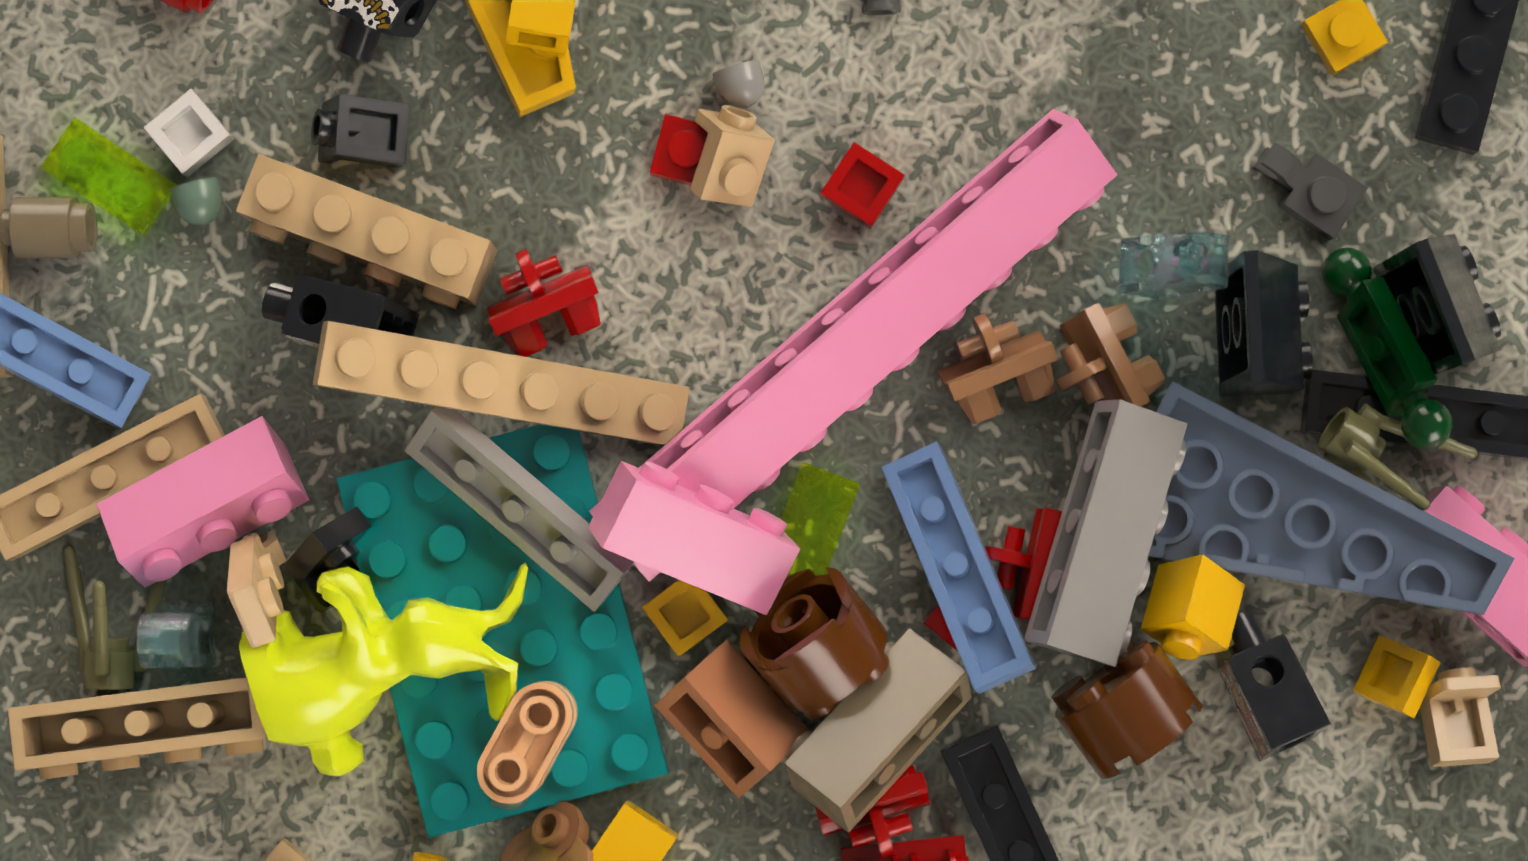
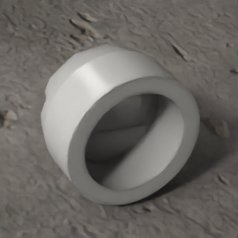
M759 60L738 63L712 74L718 94L723 102L730 106L746 109L754 105L764 91V76Z

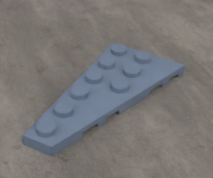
M1173 381L1156 410L1157 413L1188 424L1183 438L1186 443L1185 458L1178 472L1172 475L1165 498L1168 503L1167 518L1161 531L1154 536L1149 557L1176 561L1203 554L1224 570L1480 615L1485 614L1515 559Z

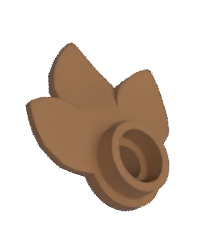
M559 801L557 804L547 806L538 814L531 827L520 831L505 847L500 861H593L592 850L587 845L589 838L588 823L580 809L567 801Z

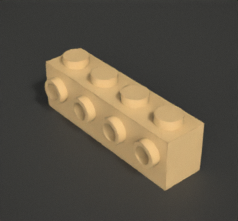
M261 154L257 155L236 209L237 213L252 222L249 229L250 233L284 245L287 236L309 244L306 253L315 258L337 266L342 265L344 257L367 265L363 275L396 288L399 287L402 279L424 287L421 297L455 310L459 300L473 306L477 305L498 251L488 239Z
M247 677L8 708L14 771L39 768L40 780L78 775L77 763L101 760L102 772L140 767L139 755L163 752L164 764L202 759L201 747L225 744L226 756L264 751L263 739H268L257 714Z

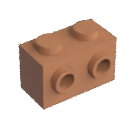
M727 640L709 654L654 705L738 799L788 755L791 746L800 735L809 731L793 711L756 673L748 661Z

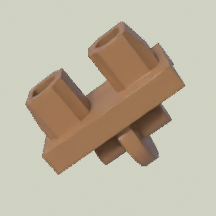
M1097 303L1059 325L1070 345L1060 351L1070 370V373L1056 380L1061 392L1078 385L1088 406L1095 403V401L1121 399L1142 407L1151 402L1148 396L1165 383L1166 378L1155 359L1147 355L1130 363L1120 342L1137 333V323L1128 305L1123 303L1102 309L1100 303Z
M982 313L972 317L976 335L956 343L962 361L937 370L944 389L954 402L957 401L972 424H977L997 416L1002 411L993 386L1014 378L1019 395L1024 402L1035 401L1055 392V385L1050 363L1057 361L1058 357L1051 341L1046 342L1040 330L1020 337L1014 321L993 328L986 314Z

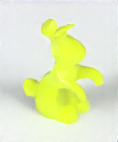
M526 562L519 567L503 602L496 609L477 611L449 606L426 597L408 600L402 612L393 620L389 619L376 598L368 575L351 567L321 572L317 580V592L322 594L323 599L337 609L342 621V631L315 637L303 636L293 620L291 611L284 610L282 614L276 617L275 641L251 648L245 632L242 631L239 643L240 656L255 708L268 740L277 744L308 746L311 751L312 761L322 774L329 776L349 774L364 762L363 744L354 739L349 731L366 720L385 690L410 675L440 679L456 673L481 670L484 674L489 715L495 721L501 720L517 691L519 663L494 651L482 641V638L490 630L511 622L523 601L528 574Z

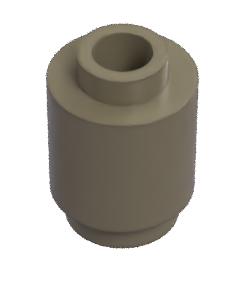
M15 197L10 209L3 210L1 214V239L5 246L12 247L16 258H78L81 252H93L96 247L98 233L96 211L92 203H80L77 197Z

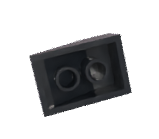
M1455 234L1418 241L1373 267L1376 278L1384 277L1396 302L1401 306L1404 317L1422 351L1428 357L1435 375L1501 350L1496 339L1501 336L1498 317L1489 303H1482L1474 283L1478 279L1475 259L1467 246L1459 245Z
M1259 250L1243 251L1228 263L1227 266L1219 270V273L1221 272L1222 275L1226 268L1225 274L1219 279V287H1217V279H1214L1219 396L1294 394L1304 389V379L1311 378L1313 368L1311 345L1309 342H1302L1301 318H1306L1309 313L1308 284L1306 281H1299L1297 264Z

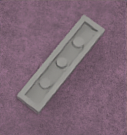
M437 406L433 408L404 450L593 612L608 598L635 563L630 559L603 549L589 531V523L454 409Z

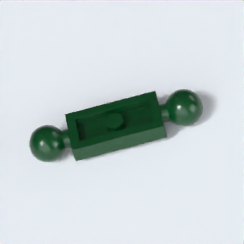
M1349 247L1333 251L1323 263L1322 278L1326 287L1331 292L1339 296H1345L1347 299L1337 318L1388 417L1402 415L1401 431L1404 438L1412 446L1423 450L1440 447L1449 439L1452 433V416L1443 404L1428 399L1426 396L1428 390L1437 381V377L1431 368L1428 357L1422 351L1405 319L1401 306L1396 302L1384 277L1371 279L1372 267L1364 253Z

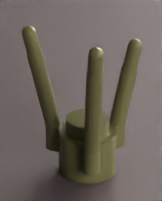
M1364 404L1358 414L1348 407L1341 409L1331 419L1320 437L1318 447L1325 452L1324 457L1343 470L1378 487L1363 472L1369 470L1421 510H1427L1430 507L1429 500L1378 460L1386 445V440L1379 436V429L1404 437L1401 431V421L1382 415L1368 404ZM1450 438L1437 448L1469 459H1474L1477 456V450L1474 447Z
M66 546L63 549L79 646V670L84 671L83 688L94 690L134 688L135 672L148 671V648L156 624V620H153V618L157 619L158 615L156 614L159 613L167 580L155 582L151 586L134 649H129L128 637L108 636L105 584L102 581L94 582L92 587L94 637H91L76 551L73 546Z

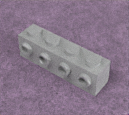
M1121 399L1095 401L1026 630L1025 641L1091 663L1116 666L1118 656L1125 652L1131 640L1132 623L1129 619L1136 596L1144 590L1149 579L1150 563L1147 559L1154 536L1161 531L1167 518L1168 503L1165 498L1172 475L1176 474L1185 458L1186 443L1183 438L1188 423Z

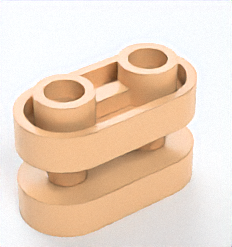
M540 681L523 687L514 695L478 761V782L488 797L500 803H517L532 795L542 786L577 721L578 706L569 689L554 681Z

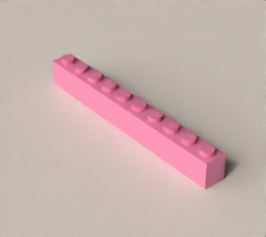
M1052 109L646 462L654 463L679 477L677 485L697 492L700 485H705L723 493L734 501L731 508H735L752 492H759L770 486L779 476L780 468L798 452H804L816 446L824 438L827 427L844 412L853 411L862 406L871 397L873 387L890 372L901 370L909 365L919 354V347L936 332L946 330L955 325L964 316L966 306L982 292L992 290L1006 281L1012 272V266L1027 253L1040 249L1052 241L1058 233V226L1073 213L1086 209L1098 201L1104 193V186L1113 180L1117 173L1078 119ZM600 502L589 510L592 516H594ZM634 563V566L649 582L659 573H662L640 563Z

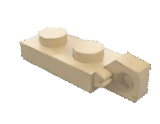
M274 530L268 531L267 535L261 537L257 533H252L250 537L246 535L242 540L230 544L227 594L251 648H256L276 640V617L284 612L278 590L284 588V581L279 566L286 561V558Z

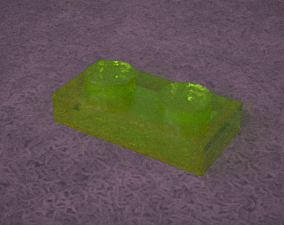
M76 117L73 118L40 166V168L145 237L171 200L170 189L178 186Z

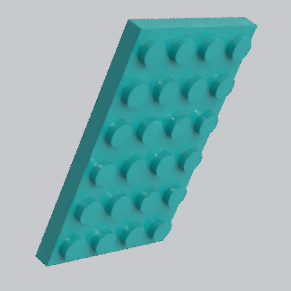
M538 424L489 437L491 441L590 524L593 516L589 510L598 504V499L580 431ZM413 458L336 478L345 513L358 506L372 525L355 545L360 551L356 558L360 572L370 577L375 596L391 620L402 612L408 600L426 597L449 606L477 611L496 609L503 602L519 567L526 562L528 574L523 601L511 622L490 630L482 638V641L497 653L519 663L516 693L523 687L536 682L554 681L569 689L577 702L578 717L576 724L544 783L536 792L529 796L524 806L514 810H506L490 805L492 799L481 789L477 778V765L480 756L500 720L495 721L489 715L484 674L481 670L456 673L440 679L410 675L390 687L428 838L551 806L559 801H569L669 774L620 583H618L596 611L593 612Z

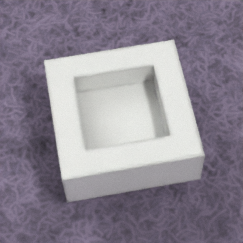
M189 89L144 126V129L187 178L234 140L233 136L192 89Z

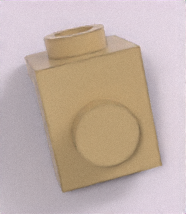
M723 105L720 112L698 109L695 122L708 132L690 190L699 199L753 207L775 139L755 123L757 117L751 112L730 105Z
M1456 668L1439 673L1437 675L1438 681L1429 687L1420 706L1431 767L1488 764L1498 759L1499 753L1488 696L1501 688L1499 676H1476L1474 668Z

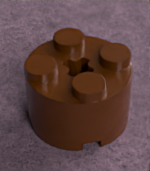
M825 567L828 574L816 576L809 568L787 577L768 614L764 615L755 611L759 618L751 632L744 625L740 634V648L745 657L790 708L803 711L809 719H819L826 716L832 711L838 701L847 697L862 683L866 684L877 680L883 675L889 664V658L884 653L886 630L883 624L842 573L830 567Z
M1130 640L1125 652L1118 656L1115 667L1103 665L1104 667L1086 680L1082 676H1077L1057 689L1051 697L1058 706L1055 711V717L1101 779L1120 775L1121 773L1114 764L1128 756L1138 766L1156 755L1177 739L1193 723L1186 711L1200 712L1203 707L1157 642L1145 640L1134 645Z

